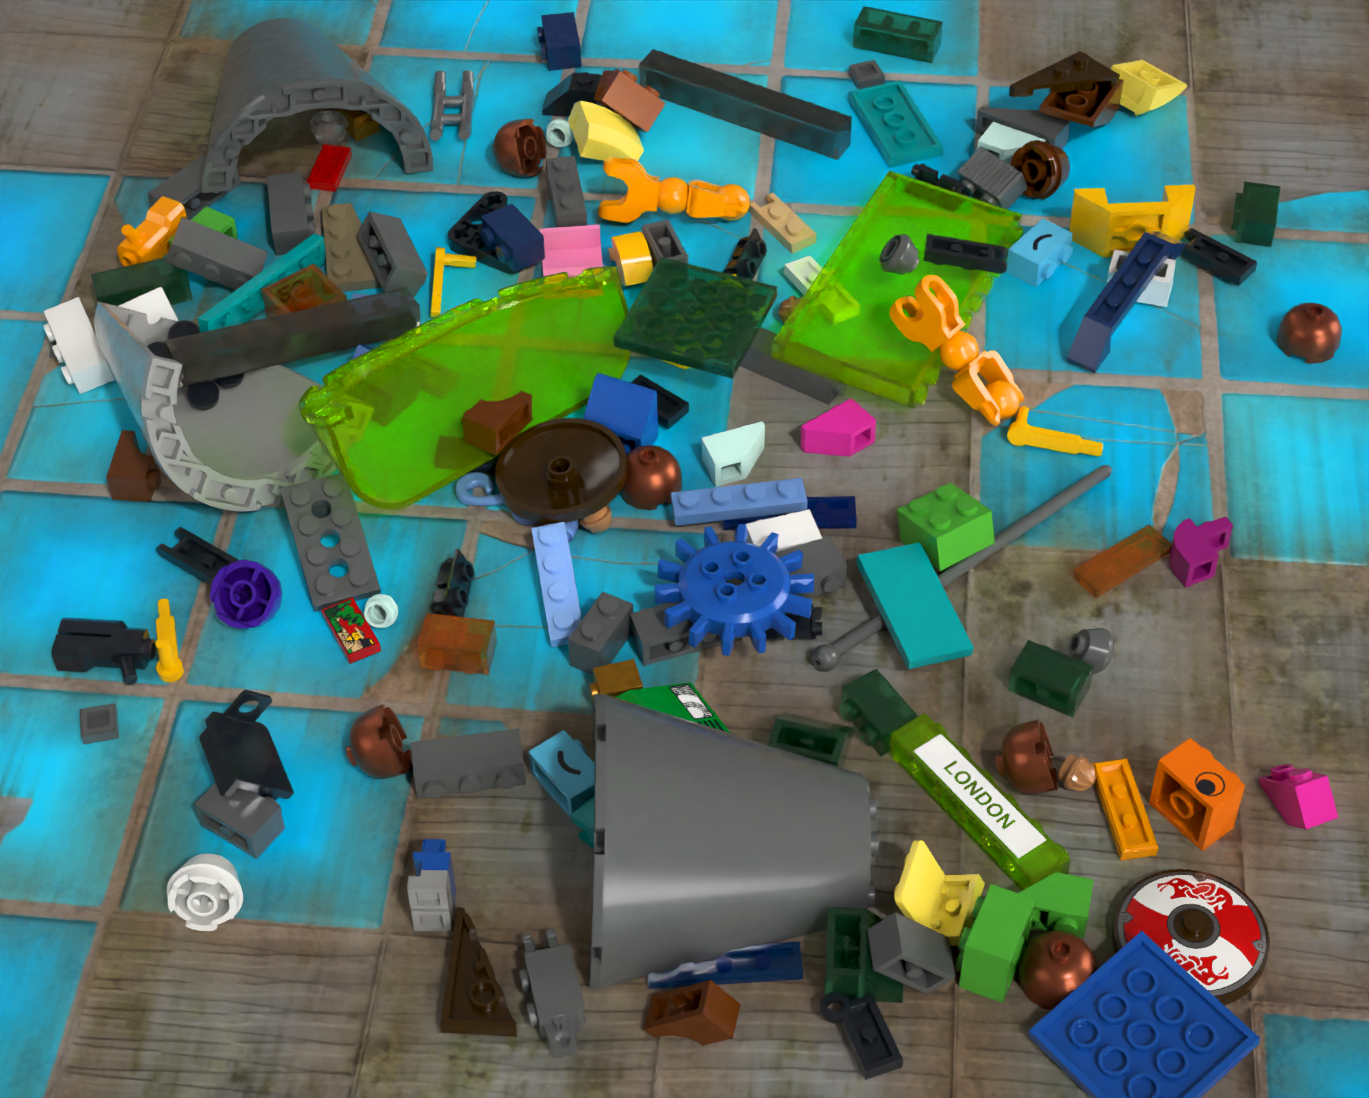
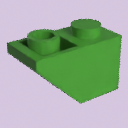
M1055 872L1019 892L1021 895L1036 900L1031 930H1060L1072 933L1079 938H1084L1094 879Z

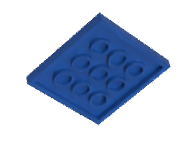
M1143 931L1137 934L1029 1030V1038L1091 1098H1201L1258 1046L1260 1040L1257 1034Z

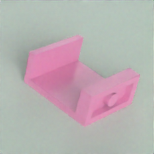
M600 224L540 229V233L544 236L545 259L542 260L545 300L606 295Z

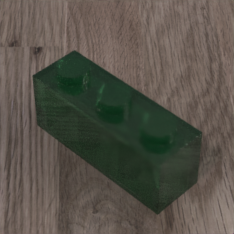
M863 6L854 24L853 47L932 63L941 45L943 22Z
M165 258L91 274L97 302L119 306L159 287H162L170 305L193 300L186 270L165 262Z

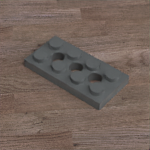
M346 472L281 487V496L314 612L352 597L355 601H359L376 594H381ZM323 505L331 509L330 514L324 518H318L312 514L313 510L318 506ZM326 535H335L340 539L339 543L334 547L323 546L321 540ZM337 564L345 565L348 568L347 574L342 577L332 576L329 570Z

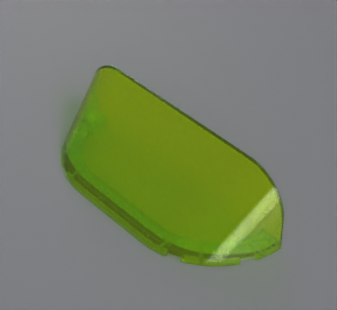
M616 266L586 268L578 276L570 278L567 272L551 274L499 289L497 291L499 298L495 297L487 301L475 298L456 306L350 360L323 376L322 380L325 386L321 389H318L317 385L310 386L300 398L298 406L301 416L343 479L361 500L371 506L382 509L407 507L498 456L504 450L503 448L497 455H494L463 442L462 416L466 410L471 409L480 399L499 401L510 398L520 391L531 394L532 421L521 431L523 432L532 426L548 420L564 418L587 405L597 373L618 379L622 377L629 362L633 335L631 318Z

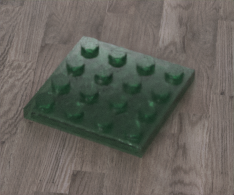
M661 257L614 335V347L733 379L777 298V286Z

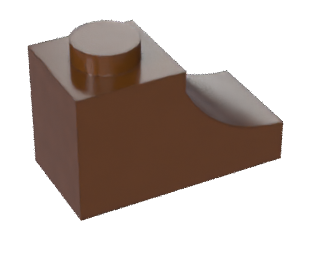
M520 391L516 395L504 400L485 401L480 399L471 409L466 410L462 416L463 442L497 455L532 421V395Z
M122 430L106 476L112 500L151 502L154 490L160 487L161 472L159 469H156L153 456L140 452L135 431Z
M712 980L652 995L644 1030L653 1037H684L697 1041L703 1046L732 1039L741 1004Z

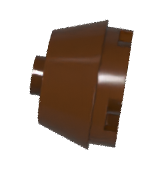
M1039 140L1026 143L1015 152L1011 160V166H1014V169H1017L1024 176L1027 190L1023 192V195L1026 197L1037 199L1050 197L1066 182L1070 173V163L1066 153L1056 145Z

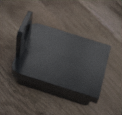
M244 690L224 713L213 711L205 720L207 728L200 735L199 740L221 796L230 797L237 788L257 792L264 798L268 796L274 800L278 797L289 799L294 794L267 727L260 722H256L259 716L272 703L269 695ZM248 701L258 702V706L250 712L244 713L239 711L240 706Z

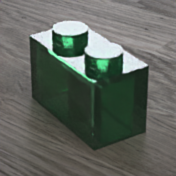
M1244 181L1242 193L1236 192L1233 210L1239 211L1233 213L1231 229L1236 230L1235 242L1265 247L1272 246L1277 222L1280 186Z
M1028 640L1011 668L1008 691L1073 718L1090 689L1094 666L1078 658H1072L1055 651L1046 645H1040Z
M878 669L841 687L839 710L843 718L847 722L854 724L859 730L864 743L869 747L872 746L881 757L916 738L918 715Z

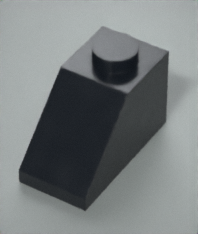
M573 72L546 94L542 115L569 117L574 104L579 101L601 106L600 103L594 100L601 74H590L587 72Z

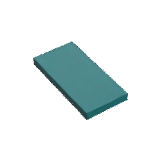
M901 80L848 92V101L889 168L943 156L942 144Z
M920 542L857 556L856 564L908 670L972 655L974 647Z

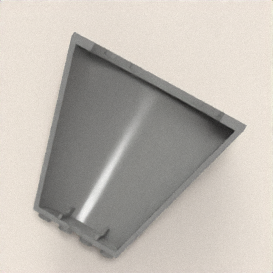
M98 301L94 322L97 342L154 458L163 472L176 486L200 502L223 510L239 512L258 511L261 506L273 503L278 506L283 505L281 487L330 476L343 463L340 458L351 444L357 445L368 426L374 411L370 407L226 338L212 348L201 345V341L198 346L210 352L213 357V366L219 359L226 357L240 361L245 371L244 379L236 387L224 388L219 386L211 375L208 380L217 385L220 393L219 401L211 409H196L187 399V389L190 384L179 379L183 364L176 360L155 356L147 347L154 342H164L169 344L177 355L180 350L173 347L170 343L169 330L178 321L160 317L159 321L155 324H149L147 314Z

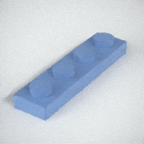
M802 478L671 492V505L675 526L805 511L807 510V498Z

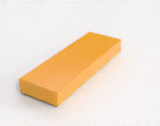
M1128 759L1092 763L1095 767V786L1120 860L1157 856L1159 848Z

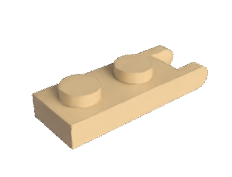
M774 193L766 195L768 204L759 207L754 201L750 202L748 212L791 254L816 243V233Z

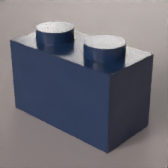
M574 12L541 15L542 27H537L541 58L542 60H547L549 71L581 68V47Z
M513 204L481 216L482 230H480V236L483 243L487 247L490 246L497 254L498 259L502 263H506L513 272L545 259L544 236Z

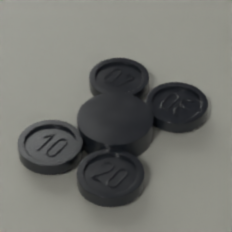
M178 321L169 330L170 343L173 347L180 350L177 355L175 350L164 342H154L147 346L155 356L176 360L183 364L179 379L190 384L187 389V399L196 409H211L219 401L220 393L217 385L208 380L211 375L214 381L224 388L236 387L244 379V367L237 359L230 357L222 358L213 366V357L210 352L198 346L201 341V332L199 327L191 321Z

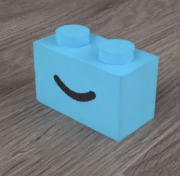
M1042 218L1008 249L1006 273L1037 287L1045 278L1049 279L1062 262L1066 263L1073 252V247L1071 246L1073 233Z
M565 730L528 751L530 773L569 817L594 795L595 763L588 757L583 744L577 739L573 740Z

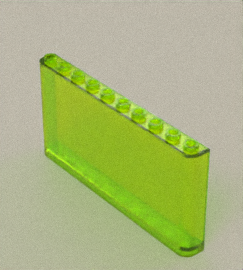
M889 170L773 340L771 358L911 409H915L918 404L923 405L929 392V385L935 386L940 374V367L945 368L946 366L942 363L939 356V347L931 352L923 343L914 342L901 333L890 317L891 305L897 299L905 296H912L916 299L915 288L919 281L927 275H937L955 293L959 305V316L966 324L960 331H967L973 318V312L978 313L981 308L983 295H989L994 277L999 278L1000 276L999 273L966 270L962 267L945 264L936 265L932 262L923 261L927 234L1004 246L1008 250L1023 236L1024 228L1020 227L1022 214ZM906 234L910 237L918 249L919 257L917 267L911 273L903 275L883 271L879 262L881 251L886 243L893 236ZM929 287L930 292L935 296V292ZM902 309L904 314L907 317H910L907 311Z

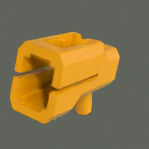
M162 196L147 211L145 220L136 229L130 224L122 227L121 232L126 239L118 245L117 252L120 263L126 269L142 273L151 263L158 264L167 255L170 247L168 240L175 234L181 218L187 219L185 208L181 202Z

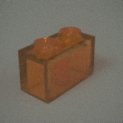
M426 613L417 644L420 667L432 670H450L467 674L489 675L497 646L495 621Z

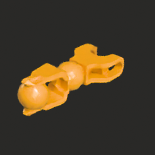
M609 157L603 161L604 172L608 176L623 180L628 186V191L619 200H605L601 202L597 214L602 219L629 223L646 211L657 212L658 207L668 214H678L686 210V214L694 218L721 217L727 221H736L748 212L750 206V197L747 191L736 184L720 186L693 179L687 184L682 179L676 177L660 181L659 176L648 174L643 165L635 159Z
M925 276L915 288L916 299L912 296L897 299L890 307V317L906 338L914 342L923 343L931 352L939 347V356L942 363L951 370L959 371L953 376L955 378L952 382L954 391L974 410H979L991 424L996 426L1001 420L1008 419L1016 413L1020 403L1025 400L1024 396L1014 383L1012 373L998 352L994 350L987 352L984 350L979 354V346L975 337L967 332L960 331L966 324L959 316V305L955 293L939 276ZM929 287L935 292V296L930 292ZM902 309L906 310L910 317H907ZM979 372L989 384L984 386L977 373Z

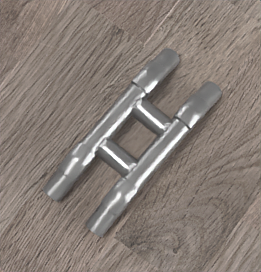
M444 71L435 72L433 119L430 132L432 140L437 141L441 138L444 130L443 125H459L458 135L462 140H467L471 135L474 100L473 71H463L462 96H446V73ZM461 107V114H444V109Z

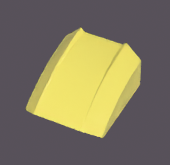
M1144 60L1116 64L1111 67V70L1120 74L1119 79L1124 80L1120 104L1133 111L1135 116L1165 105L1187 87V84Z
M579 101L574 104L567 122H569L576 140L580 157L605 160L609 157L639 160L644 149L636 129L619 114L597 104Z

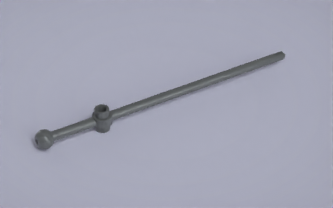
M1102 465L995 536V543L957 562L938 574L937 576L942 586L945 587L1111 475L1112 468L1109 465ZM875 602L871 607V612L875 615L874 618L832 646L823 644L813 651L812 661L818 670L825 672L834 670L839 663L840 656L882 628L888 630Z

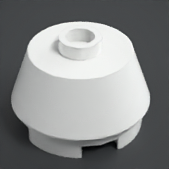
M200 854L192 857L172 875L168 882V908L171 913L175 910L178 916L186 920L185 926L198 931L216 930L218 924L229 919L232 920L243 903V891L235 867L230 861L216 854Z

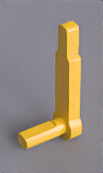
M436 247L430 317L440 318L444 265L475 268L476 256L445 253V248Z
M1026 406L1018 408L1016 421L1010 424L1008 428L1007 438L1010 443L1016 446L1029 445L1074 455L1078 453L1093 456L1102 455L1103 443L1081 439V436L1030 426L1027 423L1029 408Z
M164 598L158 600L159 618L156 619V647L159 661L156 665V670L162 681L174 682L182 677L184 668L181 659H179L176 623L174 617L171 616L169 600Z

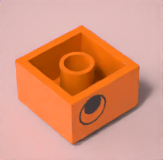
M1189 738L1158 760L1149 804L1196 847L1203 851L1234 828L1245 784L1241 782L1234 772L1228 771L1220 764L1208 749L1201 747L1192 738Z

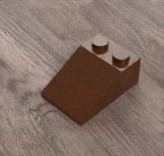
M1119 79V84L1111 87L1108 82L1103 81L1094 82L1092 89L1049 93L1040 105L1039 112L1090 127L1108 124L1119 110L1124 80Z

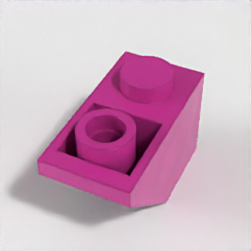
M850 398L801 426L800 449L804 453L850 457L875 442L876 419Z
M1284 764L1273 767L1270 770L1271 774L1258 778L1260 786L1287 825L1309 829L1338 818L1327 775L1312 772L1310 768L1297 769L1293 768L1292 764Z

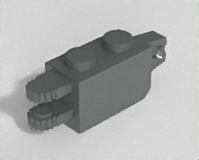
M555 929L546 930L545 935L547 948L536 950L531 934L522 935L526 969L519 970L523 993L530 992L532 1002L526 1003L530 1026L538 1025L541 1040H547L554 1058L576 1054V1033L580 1032L584 1027L586 1019L583 1011L584 1001L570 944L559 946Z

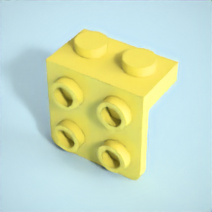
M915 840L905 857V866L899 884L895 887L894 899L905 917L949 937L950 946H959L965 927H972L974 920L972 912L977 898L982 894L985 883L979 874L945 875L924 841Z

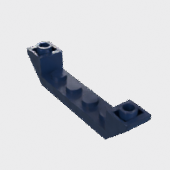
M1145 232L1084 315L1067 356L1068 362L1093 373L1097 371L1110 353L1111 336L1166 259L1176 260L1185 248L1184 242L1160 232Z

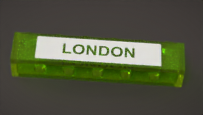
M924 713L891 733L889 755L1021 891L1055 872L1068 874L1071 858L1065 848L1059 843H1055L1044 832L1040 823L1034 818H1030L1019 807L1016 799L1012 795L1006 794L995 783L991 774L984 769L982 770L971 759L967 750L962 746H958L947 735L946 730L940 723L934 722Z

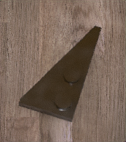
M1079 51L1011 84L1009 96H1033V90L1049 88L1050 94L1069 92L1076 89L1086 90L1092 89L1094 82L1103 81L1108 82L1111 87L1119 84L1120 74L1092 59L1086 53Z
M457 907L440 1020L441 1033L517 1037L516 1021L512 1018L505 1002L504 993L495 979L494 970L485 949L480 944L472 919L465 912V908Z

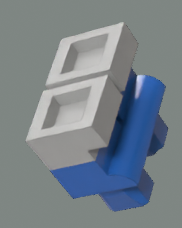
M424 839L422 851L412 852L416 876H409L407 891L414 931L452 932L456 888L451 852H446V840Z

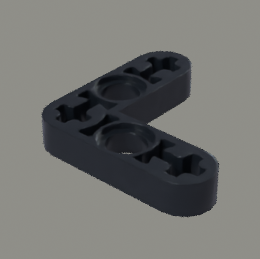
M498 191L488 192L483 195L449 230L448 241L449 247L453 252L460 255L476 256L477 262L504 273L513 274L521 270L513 272L506 263H502L498 259L493 249L490 251L479 250L487 247L480 236L482 224L472 223L473 221L481 220L483 215L507 206V196Z

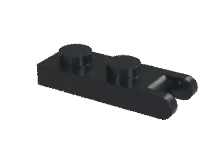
M1189 228L1184 233L1186 240L1190 241L1188 244H1185V248L1180 253V256L1237 286H1240L1255 272L1257 261L1193 228Z
M927 234L923 261L932 262L936 265L945 264L962 267L966 270H981L1002 274L1007 270V263L1003 259L1007 258L1008 250L1004 246Z
M182 527L174 531L175 536L180 541L173 548L162 543L156 548V552L162 558L209 585H212L213 579L221 568L239 560Z

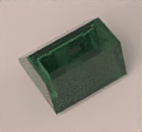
M784 712L775 719L767 745L843 768L854 734V728Z
M828 907L824 995L830 992H839L846 995L849 1000H854L873 994L876 1002L903 1003V983L873 970L867 929L882 921L881 917L868 909Z

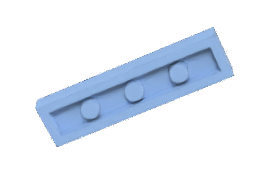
M565 522L531 528L552 648L568 645L569 637L582 621Z

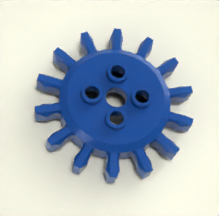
M744 524L738 525L734 534V541L719 542L717 534L709 526L704 528L705 547L698 551L681 538L675 542V556L682 560L684 565L662 559L659 560L658 578L675 583L654 585L655 604L679 602V604L664 610V625L669 629L686 620L694 623L689 629V645L694 648L709 632L721 636L720 647L722 655L730 656L734 647V637L747 636L750 637L756 651L763 653L766 649V633L764 631L771 627L788 640L795 637L796 623L784 615L786 612L810 618L812 599L794 594L814 593V573L789 575V573L802 568L803 553L799 549L778 558L775 553L778 549L779 534L772 532L758 546L748 543V532ZM729 579H739L743 583L735 586L732 583H726V581Z

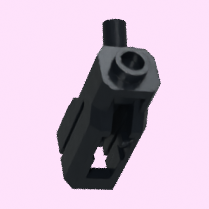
M64 617L60 622L58 634H56L52 646V657L57 671L87 672L93 667L121 668L123 682L127 685L137 682L136 669H146L149 660H153L156 653L155 639H150L148 629L128 628L123 621Z

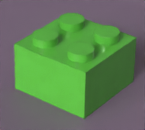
M951 482L897 509L901 543L909 545L920 542L932 566L939 571L995 543L992 510Z
M993 884L990 885L985 898L981 896L977 898L972 912V918L975 920L971 928L965 927L958 946L961 952L955 969L961 972L960 988L1004 1003L1020 964L1021 954L1029 941L1035 899Z

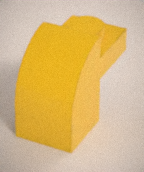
M641 231L611 237L613 247L608 248L610 260L616 261L620 285L629 286L655 280L650 251Z

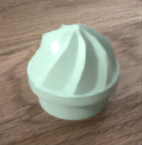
M554 119L546 128V138L555 147L567 146L574 138L569 122L565 119Z
M376 594L366 602L364 610L365 619L373 627H389L397 620L398 604L395 603L391 596Z

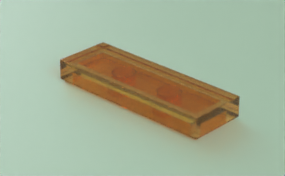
M1149 524L1076 568L1073 578L1097 598L1169 554L1172 543Z

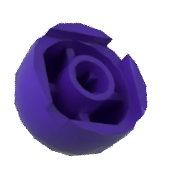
M244 559L221 568L213 579L210 590L211 602H214V607L217 611L215 613L218 618L231 627L241 629L259 627L273 619L280 608L283 595L281 583L271 569L260 562Z

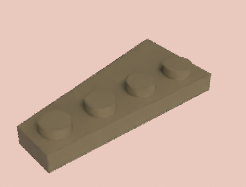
M352 204L322 206L329 293L382 288L357 236L362 224Z

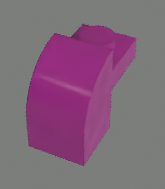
M1226 516L1214 521H1206L1198 527L1188 518L1182 521L1175 529L1169 555V565L1185 588L1214 577L1219 558L1217 551L1228 548L1233 524Z

